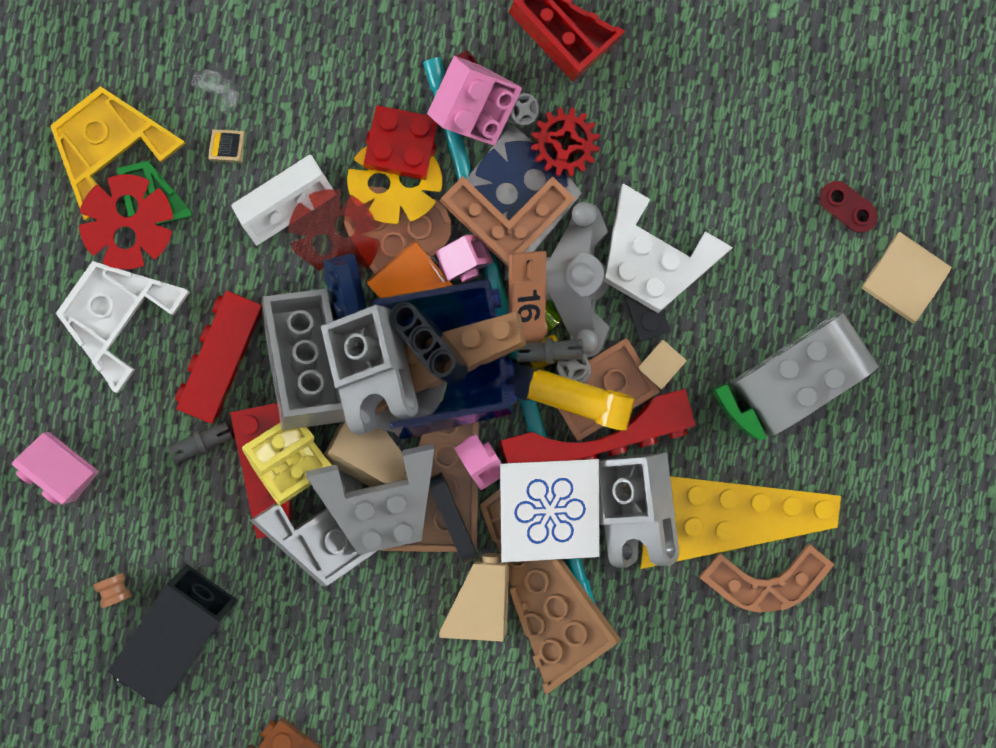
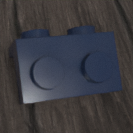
M347 253L324 260V277L331 294V309L334 318L338 320L366 309L355 255Z

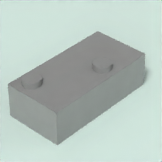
M327 289L263 296L261 313L281 429L288 430L346 422L339 389H336L334 386L321 330L322 325L333 322Z

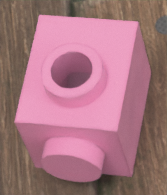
M474 234L465 235L435 252L439 259V267L446 275L448 281L461 279L462 283L468 282L480 275L478 272L480 269L493 263L488 248Z

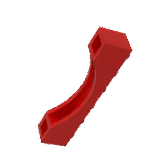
M680 389L649 398L642 409L629 421L626 431L616 430L599 439L580 443L561 442L545 438L534 432H527L499 440L498 445L504 464L597 459L596 454L608 451L609 456L625 453L628 451L626 446L638 443L640 448L658 443L657 437L668 434L670 439L688 434L687 428L696 425L686 389Z

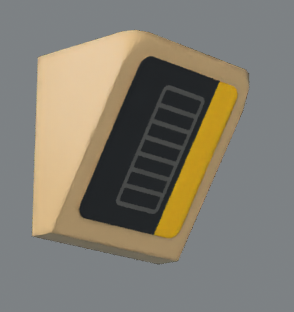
M212 129L208 159L213 162L243 163L244 131Z

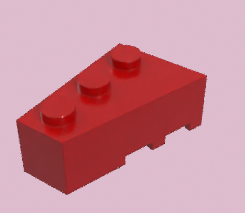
M514 0L509 14L572 82L578 79L616 45L625 33L623 29L617 26L615 28L602 21L595 13L591 11L588 13L571 3L572 0Z

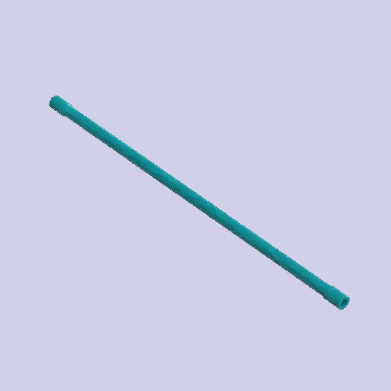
M441 57L423 62L434 98L446 74ZM443 128L457 180L462 176L466 179L472 171L462 135ZM488 249L493 263L484 267L483 272L496 317L508 314L509 302L496 256ZM515 350L507 354V357L517 360V353L519 351ZM520 399L528 431L547 438L537 402ZM581 558L565 559L570 571L595 603Z

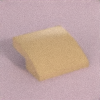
M898 232L861 288L914 324L928 306L952 267L901 232Z

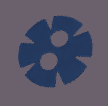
M506 142L505 149L508 161L495 149H492L482 159L476 171V176L491 181L492 184L478 185L475 188L502 214L508 211L507 219L509 221L539 191L530 190L526 187L524 175L527 171L538 169L544 173L546 183L553 176L563 187L568 186L565 171H562L560 177H556V169L551 168L547 173L544 171L547 164L545 161L540 163L534 162L536 152L531 151V146L536 143ZM546 151L553 160H556V157L550 151ZM508 182L516 186L518 198L514 203L503 204L497 199L496 190L500 184Z

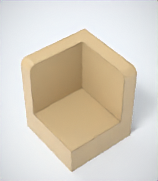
M660 340L652 349L653 351L638 367L639 371L650 379L659 390L663 389L687 361L664 340Z

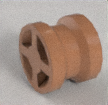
M123 573L93 584L95 591L101 595L100 604L102 608L132 597L131 591L126 589L124 585L125 576Z

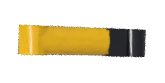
M506 356L488 363L483 381V386L488 389L506 393V395L525 401L533 400L595 420L596 423L602 426L624 431L627 430L635 398L630 395L612 390H604L550 373L545 368L529 363L518 364L516 359Z

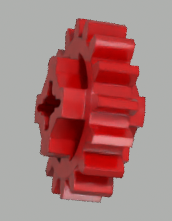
M560 107L555 117L550 112L545 114L546 123L538 120L536 126L541 131L532 132L531 138L537 140L538 143L531 146V151H539L540 155L537 156L535 161L536 163L542 161L547 163L544 169L546 173L551 168L556 169V177H560L562 171H567V175L570 178L573 177L575 168L581 173L585 172L584 162L591 165L594 163L595 160L590 153L599 152L600 147L593 145V142L599 140L600 134L591 133L596 124L594 122L589 124L584 122L586 113L581 114L578 118L575 116V108H571L567 115L564 114ZM564 122L563 128L558 131L547 132L553 125ZM575 125L583 131L586 140L578 136L574 130ZM564 135L570 136L569 142L574 143V145H569L567 150L561 149L562 144L557 142V140H562ZM544 145L553 149L556 154V160H553L548 155ZM583 153L582 157L578 160L567 163L568 157L572 154Z

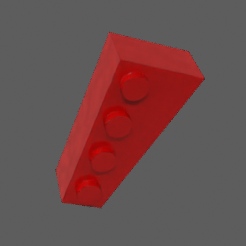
M277 403L230 413L252 518L275 504L276 501L254 471L242 447L280 423ZM293 498L281 505L291 524ZM254 525L256 539L267 537Z

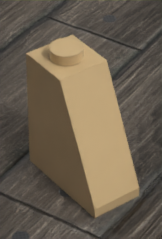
M346 422L339 423L323 454L331 465H338L339 470L369 487L408 479L407 473H405L406 469L402 452L385 430L375 427L371 432L359 436L349 430Z
M484 553L482 557L476 559L440 630L439 638L504 641L507 634L509 562L501 563V554Z

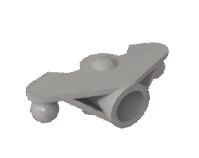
M580 202L574 206L569 226L552 256L546 257V301L554 302L571 340L582 339V352L587 358L598 355L602 350L610 326L595 313V301L605 296L610 285L603 281L606 267L595 257L594 250L609 231L598 207L589 202Z

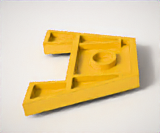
M101 86L50 125L79 208H81L89 191L95 185H98L92 177L141 138L161 163L186 144V142ZM82 214L84 221L91 219V217Z

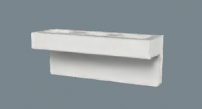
M308 155L237 200L231 206L242 227L257 246L337 194L312 155Z

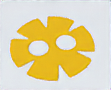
M367 146L354 157V160L362 166ZM431 156L427 179L421 180L420 184L416 187L408 188L403 186L399 180V175L370 169L368 171L349 169L347 185L349 194L357 207L374 199L366 213L367 216L380 222L398 224L400 207L403 208L410 221L422 217L431 210L436 201L422 192V190L440 192L442 189V174L438 162ZM383 173L388 176L390 187L386 192L374 193L370 190L368 180L373 174Z

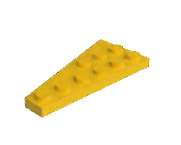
M670 476L679 546L677 561L838 528L840 495ZM643 544L640 569L658 566L650 561L647 548Z

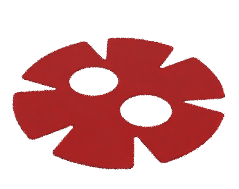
M130 174L109 177L108 183L112 197L99 185H95L81 205V214L97 219V221L79 225L82 241L91 255H95L105 246L109 245L102 262L109 267L117 269L144 266L140 247L153 259H156L169 243L172 231L155 225V223L173 219L170 203L159 188L143 199L149 184V180ZM123 195H131L138 202V210L131 217H123L116 210V202ZM120 227H130L136 234V242L129 249H121L114 242V234Z

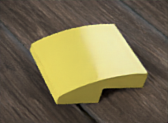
M278 423L242 447L254 471L279 506L311 486L306 477V471L332 466L314 443V436L307 427L282 430L281 423Z

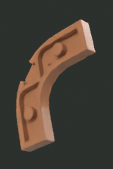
M808 543L792 564L779 576L773 578H753L742 572L720 553L714 557L699 578L726 600L745 610L761 613L782 611L795 606L808 597L835 564Z

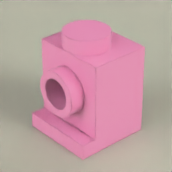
M477 435L466 438L463 443L454 448L480 490L500 479V464L502 463L489 442L483 445Z

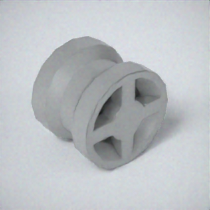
M520 93L514 105L517 107L518 113H515V107H513L507 122L518 125L532 123L539 111V106L534 96L528 93Z
M584 353L583 360L570 359L558 360L557 362L560 376L586 383L591 376V366Z

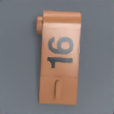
M546 251L509 254L508 314L517 312L521 315L525 343L542 342L547 334V323L545 320Z

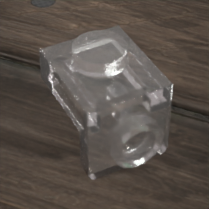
M203 70V74L193 73L191 86L195 90L222 95L219 111L222 114L229 115L230 108L236 109L239 90L234 89L235 84L232 80L223 79L222 73L212 70Z

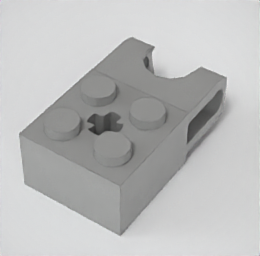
M374 305L321 326L334 386L336 389H339L349 430L359 436L374 430L376 426L375 410L383 399L386 400L390 412L396 417L408 419L418 413V403L403 340L390 322L392 309L379 305Z
M667 453L617 456L599 460L600 525H604L609 562L616 568H627L638 559L639 541L646 546L650 561L655 565L671 566L679 557Z

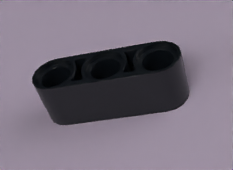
M409 302L397 304L391 311L390 322L428 371L448 384L454 385L462 382L467 375L468 365L429 315ZM414 314L413 321L407 326L408 318ZM433 337L432 344L429 348L425 349L426 342ZM452 360L451 368L444 373L446 363Z

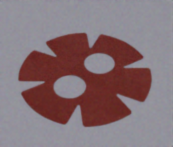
M327 189L309 194L316 213L302 203H298L290 219L289 232L304 235L306 238L291 243L294 253L318 271H321L324 266V260L347 253H353L356 261L365 268L370 267L376 257L379 240L361 234L376 229L377 225L369 209L359 199L350 195L342 209H340V191ZM348 216L355 222L356 230L352 236L342 237L336 232L334 223L338 217ZM317 234H325L331 238L333 249L328 255H319L314 251L312 240Z

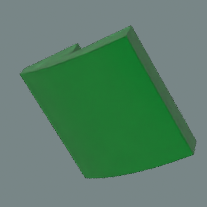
M720 384L709 389L721 411L740 431L755 440L761 441L767 438L754 409L743 408L739 410L728 384Z

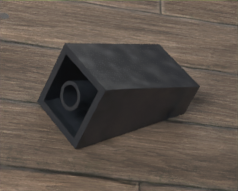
M186 564L165 585L108 672L120 684L129 686L139 693L147 703L156 705L161 709L238 600Z

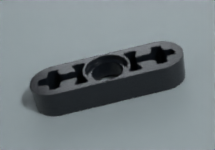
M440 472L431 476L429 487L463 564L477 559L478 554L443 473Z

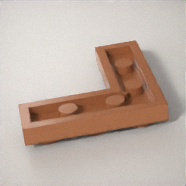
M462 176L439 201L509 268V254L525 252L576 198L552 176L509 221Z

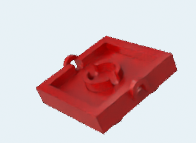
M376 105L371 131L368 130L366 144L368 145L363 163L364 168L426 180L431 156L434 157L437 143H434L438 123L429 115Z

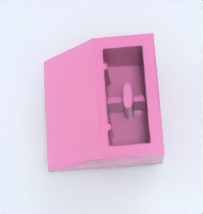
M454 56L427 114L444 129L495 146L522 87L479 64Z
M50 432L42 433L12 462V465L18 469L16 472L17 476L30 485L33 482L43 489L41 493L43 497L55 505L58 503L64 505L75 502L99 472Z

